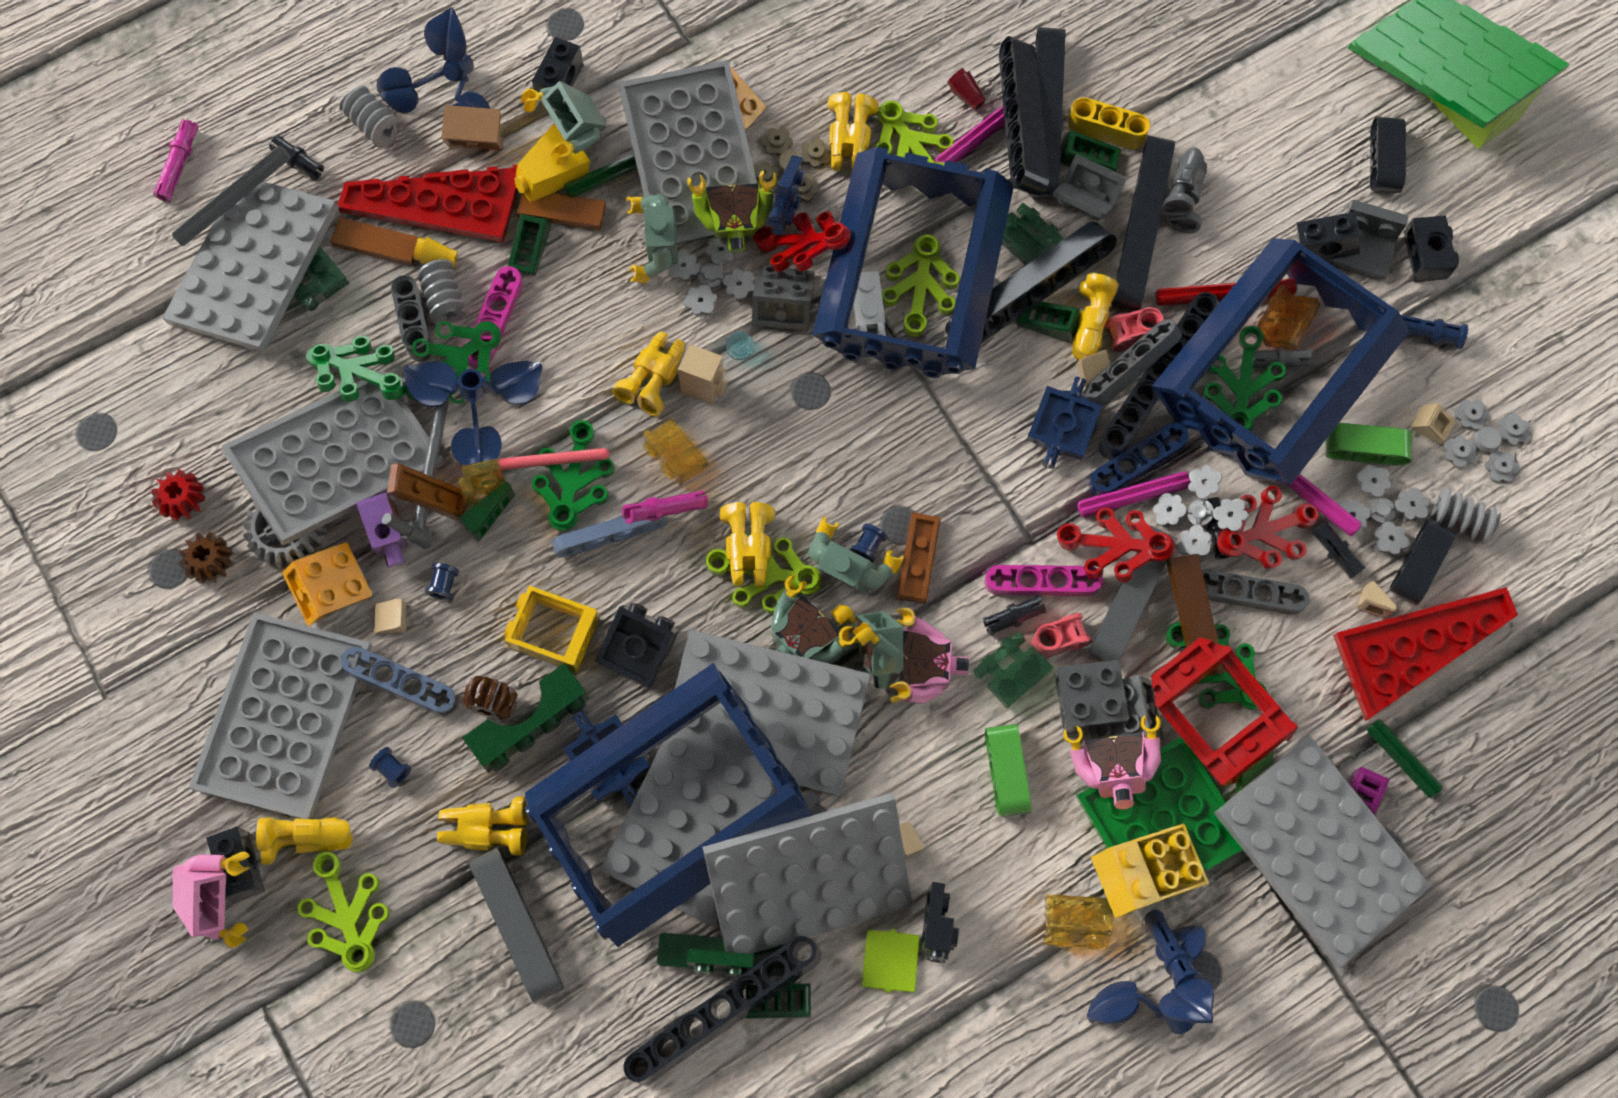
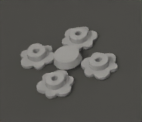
M712 236L708 240L709 247L706 248V255L711 257V261L714 264L705 265L700 270L699 265L696 263L697 257L694 254L688 255L686 251L679 250L677 251L678 264H671L668 270L671 278H681L683 281H687L690 279V276H695L699 273L698 276L702 285L698 289L695 287L690 288L688 291L689 295L684 298V306L691 309L694 315H700L701 312L703 314H711L714 311V303L717 301V296L711 293V289L719 287L722 282L726 287V294L729 296L734 295L738 300L745 299L748 296V292L754 291V275L750 271L742 272L740 269H735L732 274L724 276L722 268L718 266L723 264L724 261L732 262L734 254H736L728 251L727 237L715 238V236Z
M1467 399L1463 400L1460 406L1454 410V416L1456 419L1461 420L1460 425L1463 428L1471 427L1473 430L1478 431L1475 433L1474 442L1466 441L1463 436L1447 439L1443 444L1446 450L1444 454L1445 459L1452 461L1456 468H1464L1467 463L1475 461L1474 453L1478 447L1484 452H1492L1489 455V461L1485 463L1486 470L1490 471V479L1494 482H1500L1502 479L1505 482H1511L1513 476L1519 473L1520 466L1517 462L1513 461L1514 458L1510 453L1503 455L1500 451L1495 450L1499 448L1502 440H1507L1513 446L1517 445L1518 442L1524 443L1530 438V433L1527 430L1529 423L1521 420L1518 414L1510 413L1506 418H1501L1498 421V426L1500 427L1498 430L1494 427H1484V421L1488 419L1489 414L1484 411L1485 406L1480 400H1473L1472 402Z
M1209 465L1203 466L1201 470L1194 469L1189 474L1191 482L1188 488L1191 492H1196V496L1200 500L1194 501L1188 510L1182 503V498L1179 495L1172 497L1169 493L1162 494L1158 499L1159 503L1153 506V511L1157 514L1156 522L1159 525H1167L1168 523L1177 525L1179 518L1184 517L1186 514L1189 521L1194 524L1189 531L1185 530L1181 533L1182 540L1178 544V550L1182 554L1206 556L1210 553L1211 545L1209 542L1212 536L1210 533L1205 532L1202 526L1209 524L1213 518L1218 521L1219 528L1223 530L1229 528L1231 531H1239L1243 525L1242 521L1248 519V513L1245 511V503L1242 499L1237 498L1232 501L1224 499L1221 502V506L1213 509L1210 502L1203 500L1207 499L1211 493L1216 494L1220 489L1218 484L1222 481V474L1218 470H1212Z
M1368 465L1365 470L1357 474L1356 479L1362 484L1360 487L1363 493L1370 492L1376 499L1370 503L1369 508L1361 506V502L1358 499H1353L1351 502L1342 500L1339 502V505L1361 522L1360 529L1367 525L1366 520L1369 517L1374 522L1382 524L1381 529L1374 533L1375 538L1378 540L1376 547L1381 552L1389 551L1392 555H1397L1401 549L1409 546L1410 541L1404 535V527H1396L1394 523L1390 522L1394 518L1396 510L1399 513H1404L1407 520H1412L1415 517L1417 519H1424L1428 515L1426 507L1430 504V501L1427 497H1423L1420 489L1411 488L1409 491L1404 490L1399 493V500L1394 506L1390 500L1381 497L1385 490L1391 487V482L1388 480V470L1383 467L1376 469L1374 465Z

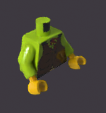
M764 170L760 172L759 181L762 186L761 188L759 183L706 187V182L702 175H700V185L692 186L691 178L687 179V184L693 192L692 200L695 215L708 231L714 232L715 238L727 237L729 252L745 251L744 236L755 235L756 229L764 225L772 209L774 194L772 188L777 182L775 172L773 173V180L770 182L763 180Z

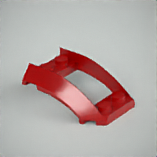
M1200 637L1151 676L1155 706L1222 787L1237 783L1238 777L1285 740L1288 743L1298 729V726L1282 711L1281 707L1254 678L1229 646L1216 644L1212 640ZM1221 664L1262 715L1214 752L1173 702Z

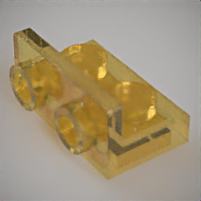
M672 418L652 433L648 429L643 432L645 442L642 444L643 448L652 459L657 457L663 464L660 468L670 481L675 479L681 486L708 466V461Z
M497 458L461 466L463 477L458 478L462 495H465L467 504L472 503L473 506L481 501L479 494L484 493V495H488L501 484L507 482L506 475Z
M1046 894L1045 945H1054L1059 948L1068 946L1086 947L1091 950L1108 948L1113 930L1111 907L1107 898Z

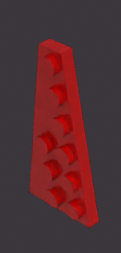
M513 164L512 168L498 169L497 166L487 167V170L474 172L465 169L424 174V177L417 178L398 176V180L389 181L370 179L345 182L338 201V210L341 213L504 243L518 193L515 185L518 164Z
M1507 587L1335 633L1333 635L1365 722L1518 616Z

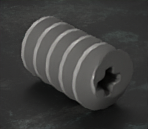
M358 86L341 100L339 110L343 111L344 115L375 146H386L395 139L398 132L396 127L397 117L390 114V110L383 107V103L376 100V96L369 93L367 87Z
M448 259L431 261L422 266L418 271V279L421 282L420 286L424 292V299L427 302L426 307L430 312L429 317L435 324L441 321H448L452 324L465 316V313L460 311L464 307V302L460 300L461 292L457 290L459 285L454 280L456 275L451 270L453 265Z
M1448 487L1441 490L1430 512V517L1433 514L1437 515L1436 522L1439 524L1448 519L1447 528L1450 530L1456 524H1460L1459 534L1461 535L1468 528L1471 529V539H1474L1481 533L1482 544H1486L1492 537L1501 519V513L1497 515L1495 507L1491 506L1486 510V505L1483 502H1478L1474 505L1472 497H1467L1463 500V495L1460 492H1456L1451 496V489Z

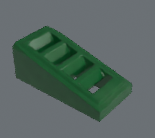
M1070 130L1062 141L1060 163L1071 166L1074 157L1078 154L1117 172L1121 148ZM1094 152L1098 153L1097 159L1093 157ZM1105 154L1109 155L1108 163L1104 161Z
M520 214L508 266L516 268L520 273L536 276L552 223L547 219ZM529 227L539 229L538 234L528 232ZM525 238L536 240V243L530 244L524 241ZM521 249L534 250L533 255L520 253ZM518 258L531 261L530 266L518 264Z
M1040 302L1017 318L1016 324L1017 326L1073 343L1081 313L1079 308ZM1032 309L1037 311L1034 320L1029 319ZM1044 313L1047 314L1045 322L1041 321ZM1055 317L1059 318L1057 324L1053 323Z
M508 481L501 484L460 516L463 526L477 543L484 537L515 496Z
M811 983L791 984L775 996V1011H768L767 1001L762 1005V1011L754 1010L746 1016V1019L811 1018ZM757 985L746 986V1000L755 997V992H758ZM781 992H788V1010L781 1011ZM794 992H801V1010H794Z

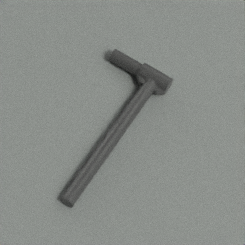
M448 401L444 405L435 408L423 470L424 474L434 478L447 415ZM417 505L414 520L408 523L390 513H386L382 517L384 525L401 533L403 538L421 548L427 549L433 543V535L430 534L428 527L425 526L428 509Z

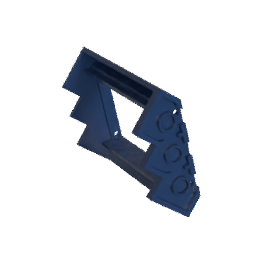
M881 147L857 153L840 220L843 226L849 228L851 237L845 247L838 250L834 249L832 252L812 335L822 341L824 346L841 353L846 360L859 361L862 358L874 357L882 362L884 367L891 370L914 365L923 371L925 376L939 378L941 375L961 374L962 371L975 369L1014 189L1011 186V182L995 170L985 169L984 173L967 170L968 165L945 160V164L940 165L928 162V157L911 153H905V157L888 154L889 149ZM882 185L891 191L913 185L930 199L952 193L968 207L977 205L946 348L849 328Z
M1273 238L1152 387L1175 423L1182 424L1188 429L1198 430L1211 451L1233 455L1245 475L1291 485L1409 334V330L1398 310L1296 240ZM1287 274L1289 278L1295 279L1299 285L1315 286L1325 307L1349 310L1358 329L1367 332L1274 449L1194 392L1193 389Z
M714 663L525 792L528 804L525 810L528 816L539 826L549 843V851L557 861H560L572 881L571 886L574 893L580 900L584 901L596 921L595 927L598 933L605 940L609 938L617 947L711 884L702 847L812 815L795 778L778 758L771 741L754 721L745 701ZM721 703L778 792L612 905L594 885L589 865L571 847L567 829L555 816Z

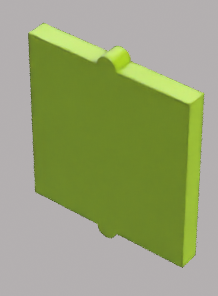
M867 929L862 987L884 989L886 993H890L891 990L915 993L920 935L897 933L895 929H892L890 932Z

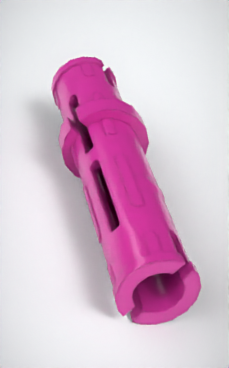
M181 120L174 140L170 141L169 155L153 192V196L161 201L171 202L185 161L192 154L193 149L191 146L199 126L190 120Z
M702 490L662 499L651 497L641 503L624 505L622 515L628 524L642 520L653 522L660 520V517L706 509L708 498Z

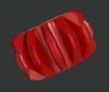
M178 469L174 476L171 472L166 471L167 479L164 481L156 479L159 488L151 489L152 495L155 497L152 500L153 506L159 509V513L163 517L168 518L170 516L174 521H179L183 515L186 519L191 520L190 512L192 510L201 512L197 503L206 501L205 496L202 494L205 490L203 484L198 482V478L193 473L186 474L183 470Z

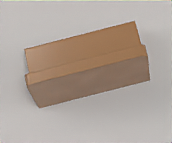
M446 105L444 107L441 138L447 146L502 151L503 138L499 134L501 112L498 109Z

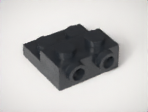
M631 602L630 606H619L595 662L650 688L664 659L668 658L679 630L673 628L674 621L660 615L655 619L646 614L647 608Z
M932 882L927 892L920 954L927 955V961L945 963L948 960L950 950L954 951V948L957 947L959 928L953 927L954 918L945 917L950 901V893L944 892L945 884Z

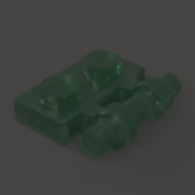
M1022 203L1016 210L1022 216L1020 219L1013 212L1008 214L1002 245L1026 266L1052 248L1047 242L1051 241L1056 245L1065 238L1058 233V228L1053 224L1049 225L1040 217V212ZM1033 225L1040 232V234L1037 235L1028 226Z
M320 245L303 278L307 276L311 282L305 286L300 282L295 292V298L302 306H306L309 311H314L319 305L315 300L317 294L321 293L327 300L350 283Z
M1017 632L1011 638L1006 637L1000 642V647L991 655L986 654L979 660L980 664L972 670L979 679L983 678L987 673L994 677L988 683L987 688L1006 709L1010 708L1054 669L1034 646L1030 647L1025 653L1019 648L1026 641L1020 632ZM1009 655L1015 661L1003 670L998 664Z

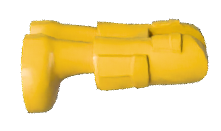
M840 92L831 95L827 105L828 109L836 114V121L831 124L829 131L831 167L833 171L841 172L843 157H850L853 171L856 154L866 151L870 144L871 128L866 124L867 117L877 114L879 102L872 96L858 93L855 96L854 123L850 125L848 120L852 106V95L848 92Z
M1090 273L1087 275L1086 281L1080 282L1079 293L1091 300V306H1086L1085 311H1081L1077 333L1074 336L1072 354L1078 361L1097 353L1101 347L1103 329L1110 314L1108 309L1119 286L1118 282L1109 276Z
M663 331L656 334L647 348L645 347L639 353L632 365L635 370L632 375L618 381L612 389L613 395L623 403L633 404L637 398L639 407L648 415L655 417L659 416L664 409V404L660 397V389L662 386H668L673 381L686 348V343L677 338L668 354L662 353L668 340V333ZM651 377L648 384L639 394L640 386L644 379Z
M743 502L727 504L720 509L719 518L723 523L731 525L732 534L726 538V556L730 562L733 585L743 587L744 570H753L755 587L764 586L767 562L771 555V539L764 531L765 525L774 521L775 509L769 504L761 502L751 503L749 506L751 535L747 536L745 534L746 504Z
M515 797L512 800L511 806L503 810H494L491 803H474L466 807L439 810V821L458 822L457 831L437 832V842L444 845L464 846V848L470 850H490L493 844L508 847L510 853L514 856H523L526 851L528 837L525 828L497 831L492 830L491 827L493 824L527 826L529 816L525 810V807L528 806L526 797Z
M263 817L259 818L257 822V850L261 851L262 865L274 863L279 849L290 845H296V853L302 854L346 850L352 846L351 827L346 820L338 819V817L324 819L295 818L294 821Z

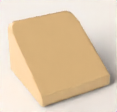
M1106 350L1082 358L1075 364L1081 379L1084 378L1086 380L1085 389L1095 377L1110 365Z
M1439 403L1425 404L1420 408L1411 424V428L1439 444H1444L1456 421Z
M1370 581L1363 588L1357 606L1359 610L1384 619L1391 615L1397 607L1374 581Z
M403 598L375 604V634L406 633L407 604Z
M910 822L899 824L905 860L924 849Z

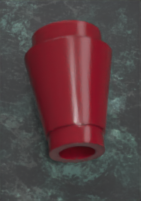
M964 68L953 74L947 82L950 86L949 91L974 110H977L987 100L971 72H966Z

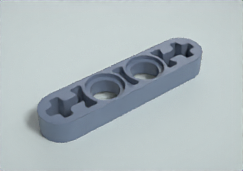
M621 516L555 537L551 543L555 556L557 558H565L658 530L667 525L668 521L666 516H663L658 521L642 520L628 524L625 522L626 519Z
M350 647L342 654L341 664L343 670L356 679L436 714H446L455 705V693L445 684L361 647ZM358 654L361 655V661L364 664L370 666L371 660L376 662L370 669V675L365 676L366 668L357 665L355 669H351V664L347 659L349 657L355 658ZM387 666L392 669L394 673L393 678L384 683L378 681L375 677L377 669ZM417 679L422 684L421 691L416 695L407 694L403 688L406 681ZM427 685L433 686L430 690L432 694L440 696L442 692L447 693V700L450 701L449 704L443 703L441 707H437L436 700L430 696H427L426 702L422 701L421 699L427 691Z

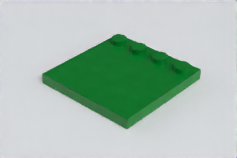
M1181 737L1160 748V765L1153 778L1146 782L1145 791L1133 794L1134 805L1127 809L1116 808L1114 798H1102L1098 789L1088 788L1076 795L1078 802L1106 849L1184 823L1204 872L1243 850L1214 814L1226 803L1199 758Z

